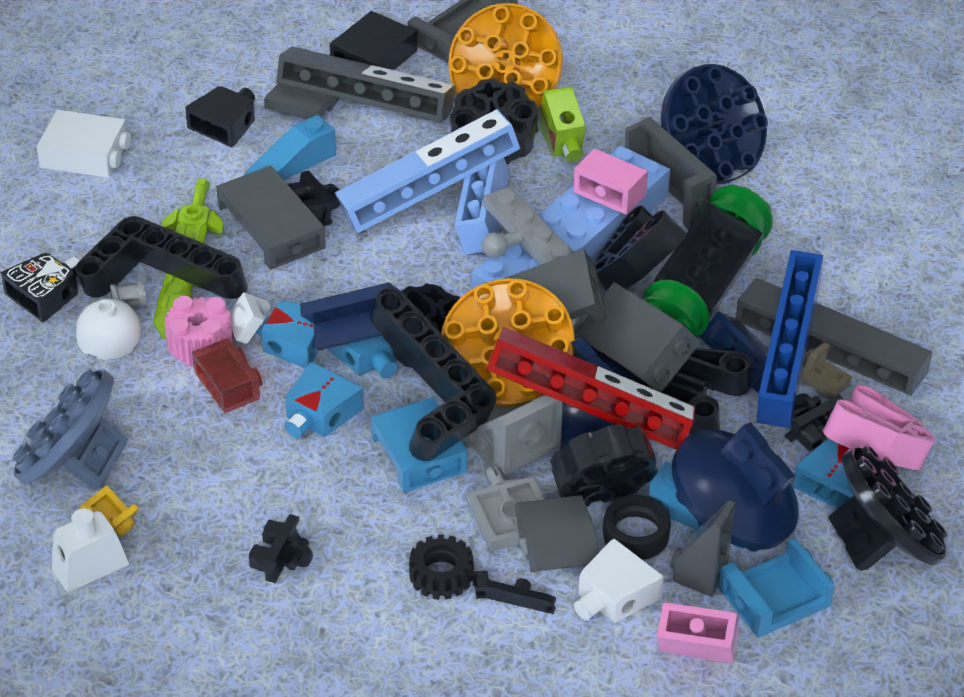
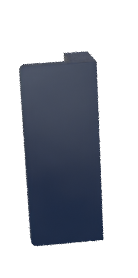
M387 282L301 303V316L314 324L315 348L323 350L382 336L371 323L370 314L377 294L381 289L398 288Z
M718 311L709 322L705 332L699 337L711 349L746 354L751 362V387L759 394L769 348L740 321Z

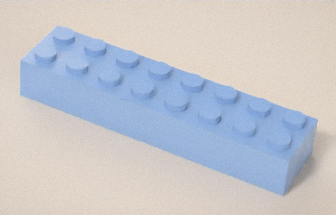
M621 145L609 154L648 171L646 196L633 209L642 205L650 212L668 196L669 168ZM573 185L538 216L574 252L584 249L594 262L601 249L627 215L574 193ZM520 243L507 248L503 256L499 258L489 257L471 272V290L483 283L503 279L540 264Z

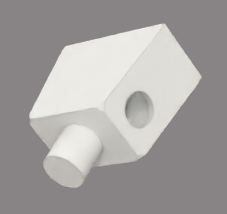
M78 509L72 514V522L57 528L53 534L52 571L67 593L129 565L116 532L102 512L96 511L93 513L89 509Z
M612 539L582 570L579 576L578 594L581 598L574 603L575 611L584 620H589L600 611L616 623L662 598L664 576L617 540Z

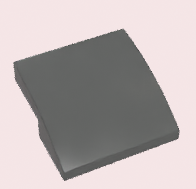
M279 83L264 98V106L266 109L308 119L317 114L322 117L326 110L332 111L340 98Z
M582 495L514 503L519 538L526 539L531 573L587 566L599 553L594 527Z

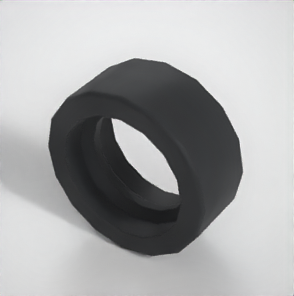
M626 495L614 500L607 507L603 519V537L606 545L612 539H615L642 560L659 555L667 547L670 538L671 519L669 511L661 502L644 495ZM627 517H641L653 522L658 530L648 536L634 537L619 531L616 524Z

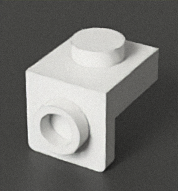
M243 292L230 311L232 331L237 341L245 344L250 341L264 321L263 315H266L271 307L268 301Z

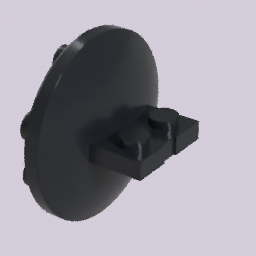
M868 444L863 448L853 446L842 455V463L849 487L854 496L829 515L828 518L838 536L845 543V549L855 567L860 571L867 570L895 547L928 565L933 566L943 560L946 556V546L943 539L947 537V532L938 521L931 519L929 513L932 511V508L927 500L920 494L915 496L897 476L899 471L894 463L887 457L881 461L876 451Z

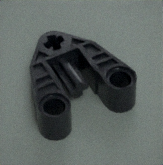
M642 205L636 207L625 217L601 249L595 261L599 284L606 291L614 282L628 289L644 278L674 251L685 239L686 232L664 210L652 216Z
M697 347L661 393L695 407L694 422L689 431L690 434L706 429L720 430L719 403L716 399L707 395V390H716L730 396L746 394L751 388L750 358L741 352Z

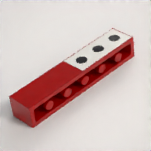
M504 326L486 367L487 371L616 425L623 424L625 427L631 428L640 427L646 431L649 439L675 450L685 440L694 422V406Z

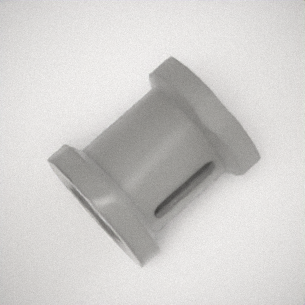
M142 279L137 280L136 284L118 287L115 284L110 285L112 299L121 300L131 307L141 306L142 308H147L146 293Z

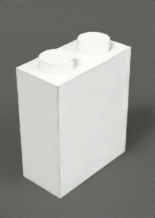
M56 110L37 145L40 168L109 178L113 169H118L120 166L122 151L128 150L130 146L131 134L127 132L126 120Z

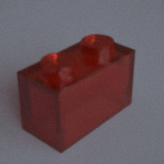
M229 338L192 352L195 375L224 414L260 399V387L263 385L260 373L256 368L249 366L242 349H236Z

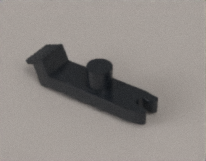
M488 571L473 572V586H475L476 599L487 598L554 614L556 597L530 590L531 583L527 579L519 578L516 580L515 585L512 586L489 580Z

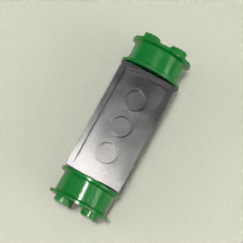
M731 184L717 189L687 231L685 239L673 251L655 277L654 282L645 290L642 300L683 324L698 338L707 329L711 317L750 258L761 247L762 240L769 235L773 226L770 205L758 194L745 187Z

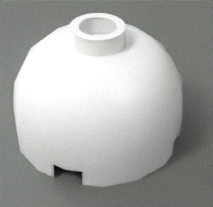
M100 299L92 302L83 309L76 322L77 345L83 353L97 356V359L109 360L126 356L134 350L133 348L142 339L139 317L130 305L121 300Z

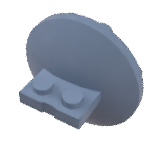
M89 368L80 376L76 386L70 383L63 389L58 396L59 404L48 413L43 422L40 420L36 421L28 430L26 436L32 440L30 445L33 447L23 443L14 453L12 459L16 461L14 467L15 478L23 484H28L48 475L63 465L92 490L95 491L103 485L112 469L111 465L118 458L128 440L102 418L114 383V377L105 369L93 372Z

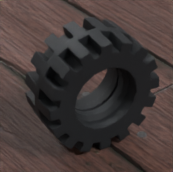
M438 535V539H433L432 536L426 537L425 543L420 540L416 543V548H412L409 557V577L415 590L421 589L423 596L427 597L429 594H433V599L439 600L440 596H444L446 600L451 599L453 593L459 596L463 593V589L467 590L470 587V581H473L474 572L472 550L470 547H466V543L463 540L456 542V537L451 535L448 539H445L444 535ZM436 562H448L454 565L455 568L446 572H436L429 569L428 566Z

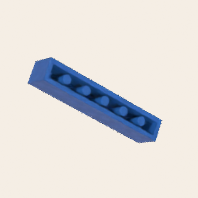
M790 251L758 395L756 423L785 428L791 427L821 284L822 254Z

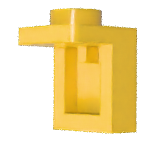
M107 485L79 508L89 509L93 513L96 511L102 512L120 537L125 535L136 524L133 519L140 509L135 503L128 508Z

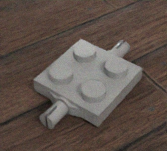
M494 465L493 471L491 466L486 470V475L491 484L483 489L468 492V504L491 552L520 545L526 559L529 560L526 539L519 538L514 503L544 500L545 498L534 476L519 480H505L500 468Z

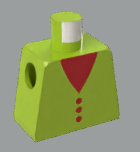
M572 86L543 91L539 129L553 157L565 155L568 162H576L583 157L582 148L585 134V123Z

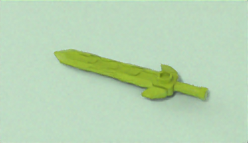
M198 178L194 187L195 192L192 204L184 205L180 210L178 208L162 220L161 226L175 230V232L201 243H205L208 228L210 232L222 235L224 223L214 210L210 212V208L204 206L206 195L210 188L208 180ZM167 273L162 290L159 293L153 318V325L163 339H166V313L170 312V308H174L173 301L180 296L192 298L193 284Z

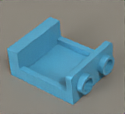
M434 397L371 417L372 440L374 443L381 442L398 471V484L404 493L467 472V450L461 441L430 461L418 460L409 451V442L417 422L439 407Z
M793 538L787 541L786 552L783 555L741 572L734 562L722 566L718 589L756 637L759 638L830 607L834 582L827 572H823L816 564L810 551L807 548H803Z

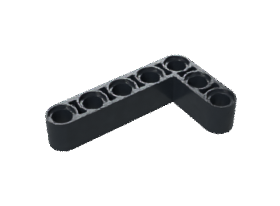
M129 216L121 220L75 267L84 293L94 298L107 295L110 292V285H117L139 262L226 299L241 297L243 292L245 293L248 289L241 262L237 257L138 216Z
M395 288L381 289L377 294L370 314L371 323L445 402L417 422L409 442V451L412 456L421 461H430L476 431L478 426L488 421L496 403V393L401 291Z

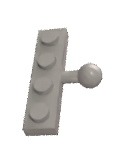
M511 187L484 195L483 206L509 232L506 235L493 232L484 237L482 249L488 257L499 258L505 254L508 247L519 243L540 265L574 253Z

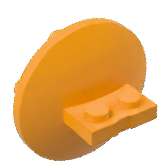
M514 3L488 6L467 19L456 33L449 53L450 80L453 85H456L455 92L457 95L463 89H470L476 86L479 81L486 79H495L503 83L514 82L525 89L528 98L536 103L538 111L542 107L543 91L557 89L561 79L563 50L560 39L553 26L542 15L526 6Z
M498 279L483 283L463 295L449 311L441 334L493 388L497 397L494 407L510 408L521 406L545 394L486 370L503 326L572 356L573 347L571 342L575 341V334L570 315L565 306L549 290L527 280Z

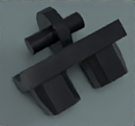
M309 170L301 172L300 181L290 183L288 186L324 227L332 224L333 221L330 218L331 211L340 205L335 192L340 189L334 184H321Z
M806 393L798 394L793 413L792 430L787 432L784 437L790 442L798 439L808 451L823 443L826 436L818 427L821 425L825 427L837 401L844 399L838 394L821 404V400L817 396L811 398Z
M289 514L285 523L268 519L263 529L262 539L264 543L271 544L272 546L268 548L254 544L249 553V566L265 572V580L276 584L285 566L289 570H295L297 566L307 567L313 559L312 550L308 547L309 541L306 538H301L296 530L300 521L299 516Z

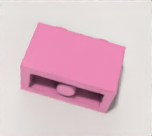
M594 148L574 168L573 192L627 215L646 196L648 171Z
M663 602L657 632L659 649L662 652L733 664L740 630L738 615L732 612Z

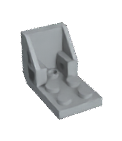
M543 395L518 407H494L488 421L478 426L477 430L465 437L464 440L490 467L492 466L493 471L494 465L500 468L502 475H505L561 447L563 402Z

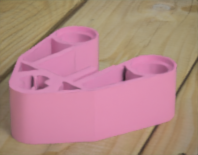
M856 385L849 401L841 399L837 401L823 429L824 435L834 442L848 448L853 446L863 448L868 444L876 451L881 461L887 457L894 465L912 470H921L936 440L935 436L913 415L879 392L864 385Z

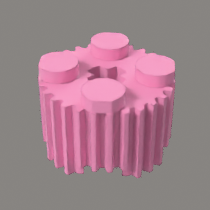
M180 296L173 301L174 308H170V312H167V317H165L167 348L171 352L172 357L175 356L176 360L181 359V363L188 364V367L193 365L195 368H198V366L205 368V365L212 364L213 360L217 362L218 358H224L225 354L232 351L231 314L227 310L223 299L220 297H208L207 299L193 297L192 300L188 296Z

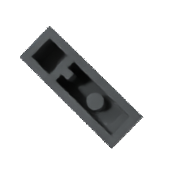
M728 500L689 537L683 548L678 547L675 550L670 563V567L674 568V582L713 597L719 586L721 567L727 565L729 561L735 502Z

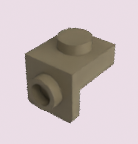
M824 342L816 349L811 348L806 353L803 365L804 370L800 380L815 388L818 393L833 398L849 387L853 377L825 360L831 345Z

